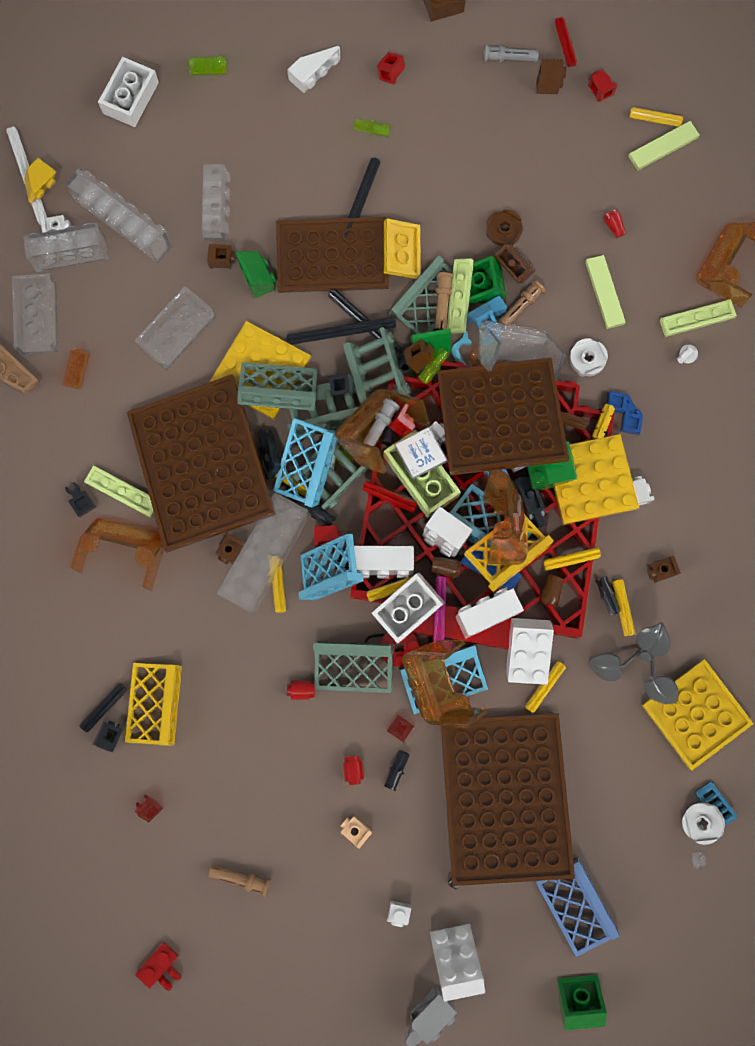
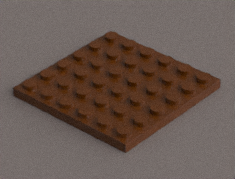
M552 357L437 371L450 475L569 462Z

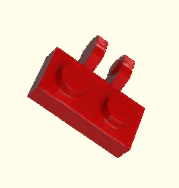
M164 941L138 970L135 976L149 989L158 980L161 986L170 991L173 986L162 974L167 970L169 975L176 981L182 978L181 974L171 965L179 955Z

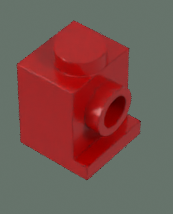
M388 52L377 65L379 79L395 85L396 79L405 69L403 56Z
M604 69L595 71L591 75L588 84L598 102L613 96L618 86L616 82L612 83L611 77L606 74Z
M337 525L314 526L315 548L319 547V544L324 545L342 536L341 531H338Z

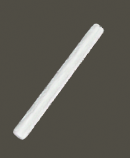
M15 127L7 128L6 131L24 181L29 163L18 131ZM36 199L32 203V207L37 221L41 225L40 217L47 218L41 199Z

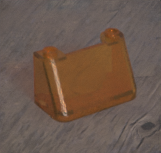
M490 470L483 495V505H491L494 509V514H503L504 521L498 522L494 526L490 551L487 552V564L519 565L525 562L528 553L523 499L506 472Z

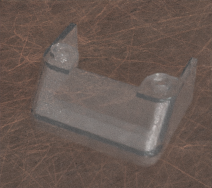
M487 320L481 322L478 358L488 371H492L497 360L516 362L552 357L555 380H557L566 353L547 333L536 329Z

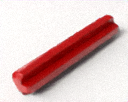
M558 17L555 19V26L567 66L574 67L576 66L577 59L564 17Z
M365 481L362 487L363 491L410 512H414L417 502L372 482Z

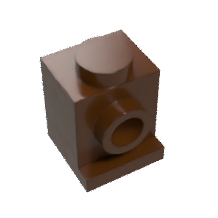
M209 244L207 257L209 268L231 269V265L235 264L236 253L233 252L231 245Z
M423 339L418 340L403 351L407 365L416 373L421 372L420 368L434 360L432 354L435 353V349Z
M227 533L216 551V554L219 556L217 559L226 565L229 562L234 565L246 545L241 540ZM228 546L232 547L230 553L225 551Z
M674 555L647 565L649 568L647 569L649 578L654 583L681 574ZM662 566H664L666 573L661 571Z

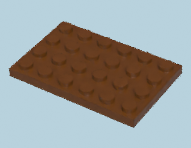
M386 217L276 221L278 293L331 291L332 289L337 291L389 289L388 274L384 273V221ZM349 222H353L351 229H347ZM350 231L348 237H344L345 233Z

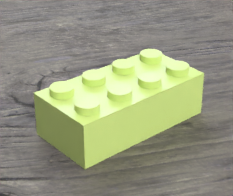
M415 429L414 431H412L411 433H409V434H408L407 436H405L404 438H402L401 440H399L398 442H400V441H402V440L408 438L409 436H411V435L417 433L416 429ZM394 444L383 451V457L427 518L431 517L439 506L444 508L460 496V490L442 465L412 480Z

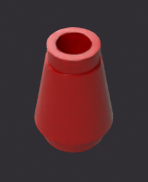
M617 209L603 216L605 219L604 223L616 239L626 234L621 213H618Z

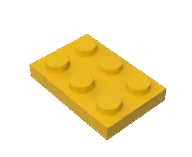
M388 218L384 221L385 274L418 279L421 276L420 225Z

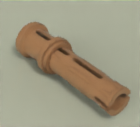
M439 272L437 273L439 278L438 288L436 289L438 301L434 329L444 330L447 323L449 296L452 294L451 279L454 277V274Z
M533 280L531 282L532 285L526 291L521 292L520 298L497 321L502 328L506 329L528 305H533L535 299L540 294L545 293L546 290L540 282ZM518 307L516 312L511 317H509L512 314V312Z
M213 864L208 875L209 878L243 887L246 892L253 891L262 894V897L265 898L271 883V879L264 880L255 877V874H249L248 876Z

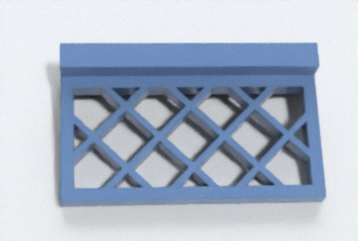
M579 858L573 860L575 879H573L572 884L560 880L536 881L576 957L610 939L615 940L620 937L618 929ZM547 881L557 883L554 893L545 891L542 884ZM559 884L571 887L568 898L557 895ZM573 888L582 891L584 894L582 903L570 899ZM555 898L567 901L564 912L555 909ZM569 902L581 906L578 917L567 913ZM583 907L593 911L592 921L581 918ZM565 916L577 920L574 930L565 928ZM579 921L591 925L588 935L577 932ZM593 926L602 928L605 936L599 939L592 937ZM576 935L587 939L585 946L578 950L574 944Z

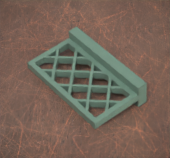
M440 256L431 263L389 312L392 317H396L414 334H421L418 331L417 323H427V332H432L435 328L436 319L430 320L429 310H437V306L429 307L428 297H438V295L428 294L427 286L429 284H436L438 288L439 278L437 273L442 269L453 274V270L443 262L444 259ZM425 297L426 307H416V298ZM426 310L427 320H417L416 311ZM405 311H413L414 320L407 321L402 317V314Z
M242 362L238 387V404L314 411L317 369ZM245 369L254 370L255 373L248 375ZM267 371H272L274 375L268 377L264 373ZM291 373L293 376L287 379L283 374ZM313 375V377L308 381L305 380L302 376ZM261 376L264 381L258 384L254 379ZM278 377L283 381L279 385L273 382ZM297 379H298L301 383H303V384L299 385L298 387H296V386L292 383L293 381H295V380H297ZM248 382H250L252 385H254V387L243 386V385H245V384H247ZM269 383L273 389L263 387ZM288 385L292 390H283L282 388ZM307 387L312 392H306L301 390Z
M327 641L313 643V651H315V690L392 693L394 644ZM320 654L328 655L332 660L327 667H324L320 662ZM342 655H346L352 661L345 668L337 661ZM360 656H365L371 662L364 669L356 662ZM379 657H388V666L384 670L375 662ZM333 663L341 670L335 678L327 670ZM352 664L361 671L355 678L346 671ZM372 664L380 672L374 679L366 673V670ZM324 672L332 680L328 685H320V676ZM343 673L351 680L347 686H342L337 681ZM362 674L370 681L366 687H361L356 682ZM381 675L388 680L387 688H380L375 682Z

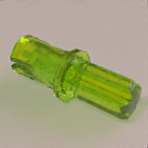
M355 119L354 130L367 132L370 135L377 134L386 137L389 135L390 125L375 123L374 120L370 122Z
M442 348L438 349V352L433 357L434 360L429 362L420 374V381L427 384L435 373L440 371L441 365L449 357L447 351H443Z

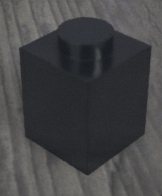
M349 374L329 376L331 396L337 398L355 395L353 376Z

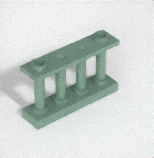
M384 327L380 328L381 338L361 347L355 346L350 342L343 345L363 413L369 417L376 415L375 408L383 403L385 399H393L400 396L406 401L411 400L409 396L411 393L410 387L405 383L403 373L399 369V360L393 344L395 342L394 336L391 331H387ZM385 345L386 355L365 364L361 362L360 357L363 353ZM390 361L391 372L370 381L366 379L365 374L368 370ZM395 378L397 389L376 398L371 396L370 391L373 387Z
M330 383L316 386L315 401L326 399L330 414L318 417L315 405L314 411H309L311 419L303 420L328 430H338L345 422H349L352 426L365 423L362 406L355 407L352 396H345L348 409L337 412L333 400L334 396H331ZM305 388V389H302V390H301V391H306V392H312V391L309 390L308 388ZM289 409L292 422L293 418L299 419L297 409ZM291 423V424H287L289 432H290L292 423ZM297 425L296 432L299 437L307 433L303 425ZM319 431L312 433L313 436L323 434Z
M345 422L337 430L340 433L334 455L353 475L344 482L331 467L329 468L328 476L339 489L331 496L323 488L321 496L326 500L321 506L323 509L334 508L339 503L338 498L369 467L372 469L380 461L378 459L381 456L379 452L366 456L365 452L364 454L359 452L358 449L361 444L352 435L351 431L354 427L349 422ZM343 440H347L366 460L359 469L339 449L338 445ZM317 453L310 458L311 462L316 460ZM309 466L301 470L306 480L311 478L312 472ZM298 472L292 476L297 482H302Z

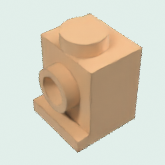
M354 815L351 819L347 817L340 826L343 828L340 833L358 849L372 834V831ZM352 828L358 829L357 835L351 833Z

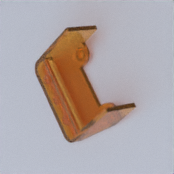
M755 222L728 223L696 275L698 284L726 300L731 299L732 303L740 308L751 298L752 293L736 285L740 279V274L730 264L746 237L755 241Z
M379 389L373 392L336 430L335 436L338 443L360 466L385 474L386 468L379 448L363 443L376 421V413L380 412L384 405L383 401L390 399L397 403L399 407L407 403L409 407L405 413L413 418L415 423L429 426L430 421L423 400L386 389ZM382 434L380 435L376 444L381 440Z
M97 518L92 521L79 538L70 568L82 573L88 552H93L98 548L100 539L136 548L135 560L137 564L147 568L142 587L152 591L164 552L160 534L103 518Z
M438 640L410 650L402 657V662L423 720L430 725L470 728L488 712L487 708L471 707L466 695L454 692L444 659H448L455 651L465 644L464 640Z

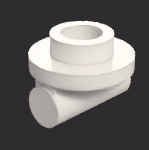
M693 345L683 346L680 349L677 361L681 364L683 362L693 363L698 356L696 347Z

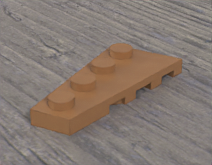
M0 344V381L27 394L40 381Z

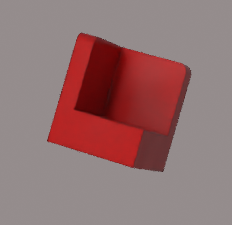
M407 403L399 408L391 420V424L388 425L389 428L403 438L413 431L415 427L414 419L405 413L409 407Z

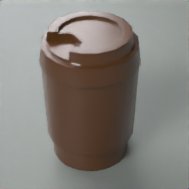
M434 557L431 572L456 578L459 577L462 562L457 559Z
M548 575L540 596L541 603L550 604L553 607L558 605L563 586L562 578Z

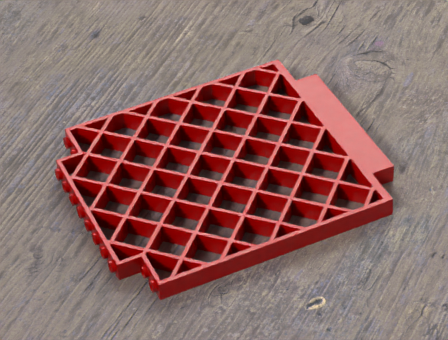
M436 358L431 361L428 381L422 377L414 376L410 378L403 374L405 383L409 387L425 389V391L407 402L409 407L405 412L414 419V428L417 432L423 430V427L410 411L411 408L431 396L442 411L440 395L437 392L439 390V382L434 385L431 384L433 369L442 371L481 365L468 366L463 362L455 361L451 363L446 362L445 359ZM395 378L389 380L387 392L394 390ZM555 379L557 392L573 393L571 408L558 393L562 412L574 416L599 419L600 414L603 413L602 409L595 410L586 405L577 407L580 385L573 381L561 382ZM400 396L393 398L399 407L405 404ZM615 413L610 415L611 420L606 432H604V438L612 434ZM441 418L439 421H437V423H438V424H440V423L444 424V423H443V418ZM574 428L583 442L595 440L587 430L583 431ZM382 434L379 437L376 452H379L380 454L383 445L380 443ZM385 458L381 459L373 467L371 478L372 483L383 488L384 486L377 478V472L388 464ZM448 461L442 465L462 495H464L471 484L486 476L484 472H479L463 483L457 475H450ZM528 466L524 467V470L529 475ZM496 472L492 473L493 477L498 475ZM498 479V480H496L495 482H496V484H497V483L501 482L502 480H501V479ZM402 485L393 492L400 495L407 489ZM504 485L498 489L501 491L507 487ZM549 489L540 490L550 503L545 508L544 513L547 514L554 509L561 518L555 496ZM509 491L503 494V498L511 495L512 492ZM470 493V494L468 495V496H469V501H470V502H476V500L473 498V496H472L471 493ZM368 494L359 546H364L367 531L376 543L373 546H384L407 530L423 552L414 558V565L425 557L433 565L434 557L431 553L439 547L434 545L428 549L412 527L425 518V514L421 512L408 521L397 505L383 499L371 506L373 495ZM517 500L509 503L515 512L521 510L524 513ZM388 503L403 526L380 540L368 523L369 516ZM479 505L471 506L477 515L482 514ZM491 505L486 508L485 513L493 511L495 509L494 506ZM486 517L488 527L494 526L489 518ZM483 518L473 519L474 523L481 520L484 524ZM599 518L589 519L579 527L575 523L566 524L570 533L549 546L548 549L518 572L537 597L523 607L524 611L538 601L541 602L540 596L542 593L526 571V568L545 555L549 559L558 557L553 549L572 536L575 537L583 550L595 548ZM591 523L589 539L587 541L580 530ZM532 533L533 537L537 541L538 538ZM505 542L506 548L510 550V547H509L508 544ZM464 544L461 549L465 553L469 548ZM593 560L585 561L584 565L571 574L565 566L557 568L564 578L562 584L567 582L580 601L578 611L564 621L550 604L541 603L556 623V625L552 624L554 629L553 635L575 639L582 638ZM462 566L459 574L468 569V567ZM584 569L582 587L580 588L573 577ZM390 575L389 578H385L374 587L369 584L366 578H363L362 582L370 591L385 586L395 579L397 575ZM480 575L487 584V586H489L490 583L486 580V578ZM443 576L446 577L447 587L462 608L469 604L474 606L478 600L487 597L491 593L496 594L499 591L497 589L493 592L489 589L467 604L451 582L454 578ZM357 584L352 585L350 598L369 602L367 591L356 590ZM387 596V597H384V598H381V599H378V600H375V601H372V602H373V603L382 604V603H384L390 596ZM445 605L444 638L499 649H509L511 618L465 639L455 618L461 608ZM434 613L415 628L412 633L434 637ZM577 617L576 628L565 627L567 623Z

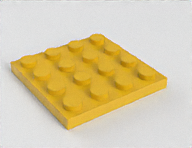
M246 321L210 382L233 374L237 387H239L242 362L305 368L311 359V355ZM245 369L248 375L255 373L254 370ZM267 371L264 373L268 377L274 375L272 371ZM291 373L283 374L287 379L293 376ZM261 376L254 379L258 384L264 381ZM279 377L273 380L277 385L283 382ZM298 379L293 381L292 383L295 385ZM248 382L247 384L243 385V386L254 387V385H252L250 382ZM269 383L263 387L273 389ZM288 385L282 388L283 390H292ZM247 405L275 420L281 408Z
M621 434L570 445L578 479L554 487L563 525L639 509Z
M705 659L674 680L678 687V701L676 703L662 704L650 698L641 705L690 771L694 770L754 724Z

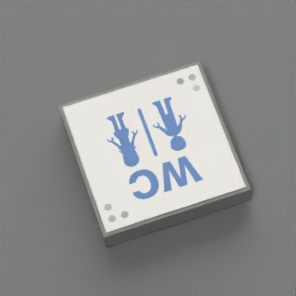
M430 427L394 444L412 480L448 461Z

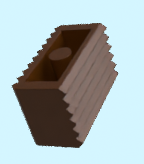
M543 58L541 60L536 79V94H558L559 89L563 87V78L566 77V66H563V59L545 60Z
M504 244L494 255L496 260L517 283H524L535 272L533 266H530L528 261H525V258H523L521 253H518V250L513 245Z

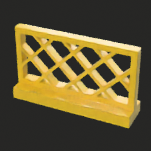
M518 510L469 548L464 555L490 583L488 587L495 592L548 549L554 540L549 535L545 537L521 510ZM519 517L524 523V527L514 526V519ZM501 530H510V538L501 537ZM514 531L524 532V540L514 539ZM527 533H533L538 540L536 542L527 541ZM487 540H496L497 549L488 548ZM501 541L510 542V551L500 549ZM514 543L523 544V552L514 551ZM475 550L483 551V560L476 559L472 552ZM487 552L497 553V560L488 561ZM500 554L510 555V562H500ZM487 565L496 566V574L491 576L486 570Z
M133 663L125 742L166 746L175 745L182 666ZM139 667L145 668L149 673L143 680L138 677ZM159 669H166L165 678L159 681L154 674ZM150 677L157 683L151 691L144 684ZM140 686L147 693L141 700L136 696V690ZM159 687L164 692V696L160 701L153 695ZM150 696L155 705L150 710H147L142 703ZM138 706L145 712L139 720L134 716V710ZM157 707L162 711V717L158 721L150 714ZM148 716L153 725L146 731L140 723ZM138 726L143 734L138 739H132V730ZM155 727L160 731L159 740H153L148 734Z

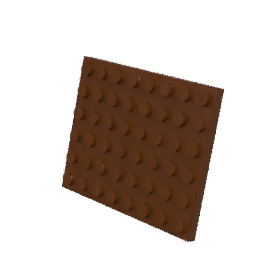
M233 374L127 412L162 545L166 553L276 515L244 407L238 404V387Z
M559 713L441 720L452 886L575 879Z

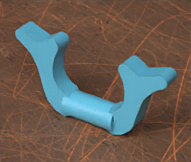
M467 331L463 333L462 339L452 347L451 353L455 361L463 362L459 348L463 345H470L472 342L468 339ZM476 360L473 364H466L465 362H463L465 365L468 366L480 365L479 360Z

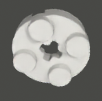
M589 338L578 341L569 354L571 367L582 377L594 376L600 373L606 365L608 358L604 345ZM586 353L589 356H593L590 362L584 359Z
M705 802L693 804L688 808L682 819L685 833L698 844H712L724 833V817L715 805ZM702 818L708 821L707 829H704L703 825H699Z

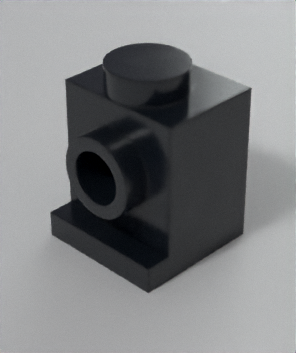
M111 720L108 723L103 722L92 745L108 752H113L123 731L119 728L120 724ZM105 732L111 733L110 739H105Z

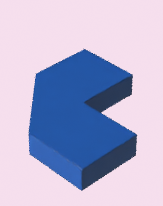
M609 391L606 404L612 405L615 408L614 412L623 414L620 432L639 435L643 421L642 413L635 407L628 394Z

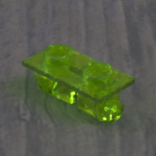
M193 56L189 59L191 76L226 74V57L195 58Z

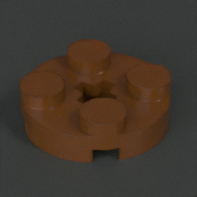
M512 210L496 211L487 221L486 235L498 246L515 244L522 235L523 226L521 218ZM507 225L508 231H502L500 226Z

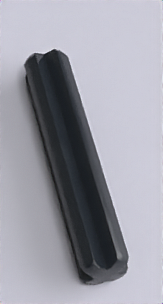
M119 683L80 724V728L84 732H89L127 692L126 687Z

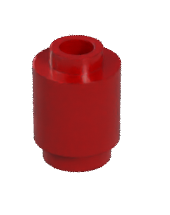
M291 680V684H287V696H291V700H310V698H315V682H310V680Z
M360 756L344 757V763L342 764L345 782H349V786L361 784V780H364V771Z

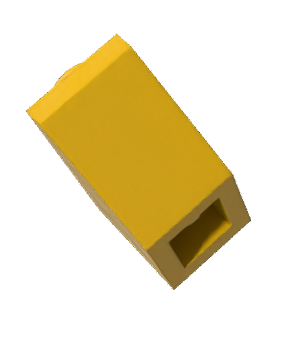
M39 158L27 168L24 178L28 201L31 204L36 199L40 200L45 194V190L47 188L51 189L56 182L54 179L56 171Z

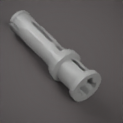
M485 44L484 62H487V60H498L499 63L504 62V60L537 62L538 50L507 49L503 45H500V47H489Z
M390 399L383 401V407L375 415L376 421L358 449L362 454L365 452L366 456L370 455L384 428L391 424V418L395 411H398L400 408L397 403Z

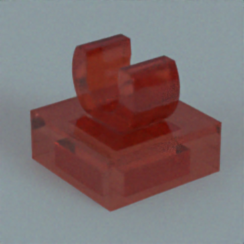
M398 715L387 731L404 742L414 728V725Z
M144 795L146 801L143 804L137 802L135 812L138 817L149 823L164 808L156 800Z

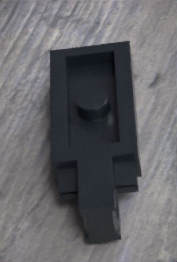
M261 428L258 432L260 440L258 449L265 477L273 479L281 469V462L279 461L272 431Z
M530 475L514 479L513 484L525 515L538 529L544 527L546 523L543 517L545 516L544 511L546 509L538 489L532 488Z

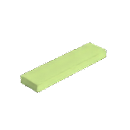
M691 121L631 152L628 157L637 171L698 139L700 134Z
M604 255L586 259L585 263L606 329L624 325L626 322Z
M454 259V277L451 284L452 294L449 301L446 329L451 330V333H466L474 263L472 259Z
M729 299L663 317L659 321L665 337L734 319L737 315L732 301Z
M93 465L84 481L86 484L152 518L154 511L147 493Z

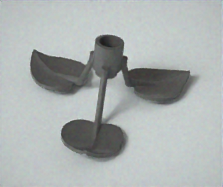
M663 622L639 631L636 640L641 649L637 650L625 663L620 664L619 657L611 653L599 654L589 662L592 670L600 678L606 681H616L622 676L621 668H625L637 656H640L642 661L651 662V680L647 681L644 685L646 694L652 700L662 704H674L678 701V687L674 680L667 676H658L656 679L654 677V664L656 661L654 657L664 656L670 648L669 635Z

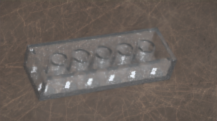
M78 168L66 181L65 186L75 202L156 263H159L172 248L169 242L170 238L166 235V229L162 225L154 224L147 214L138 212L135 205L131 202L126 203L123 197L116 191L114 193L111 192L103 181L98 182L95 180L94 175L88 170L83 171L81 168Z
M274 493L271 498L276 515L257 522L217 592L222 598L253 615L310 517L309 510L277 493Z

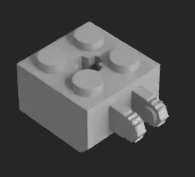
M437 984L411 1011L412 1026L405 1033L407 1046H416L421 1040L426 1044L430 1041L435 1042L440 1037L441 1030L446 1025L450 1026L456 1019L457 1011L452 1000L444 1002L442 990Z

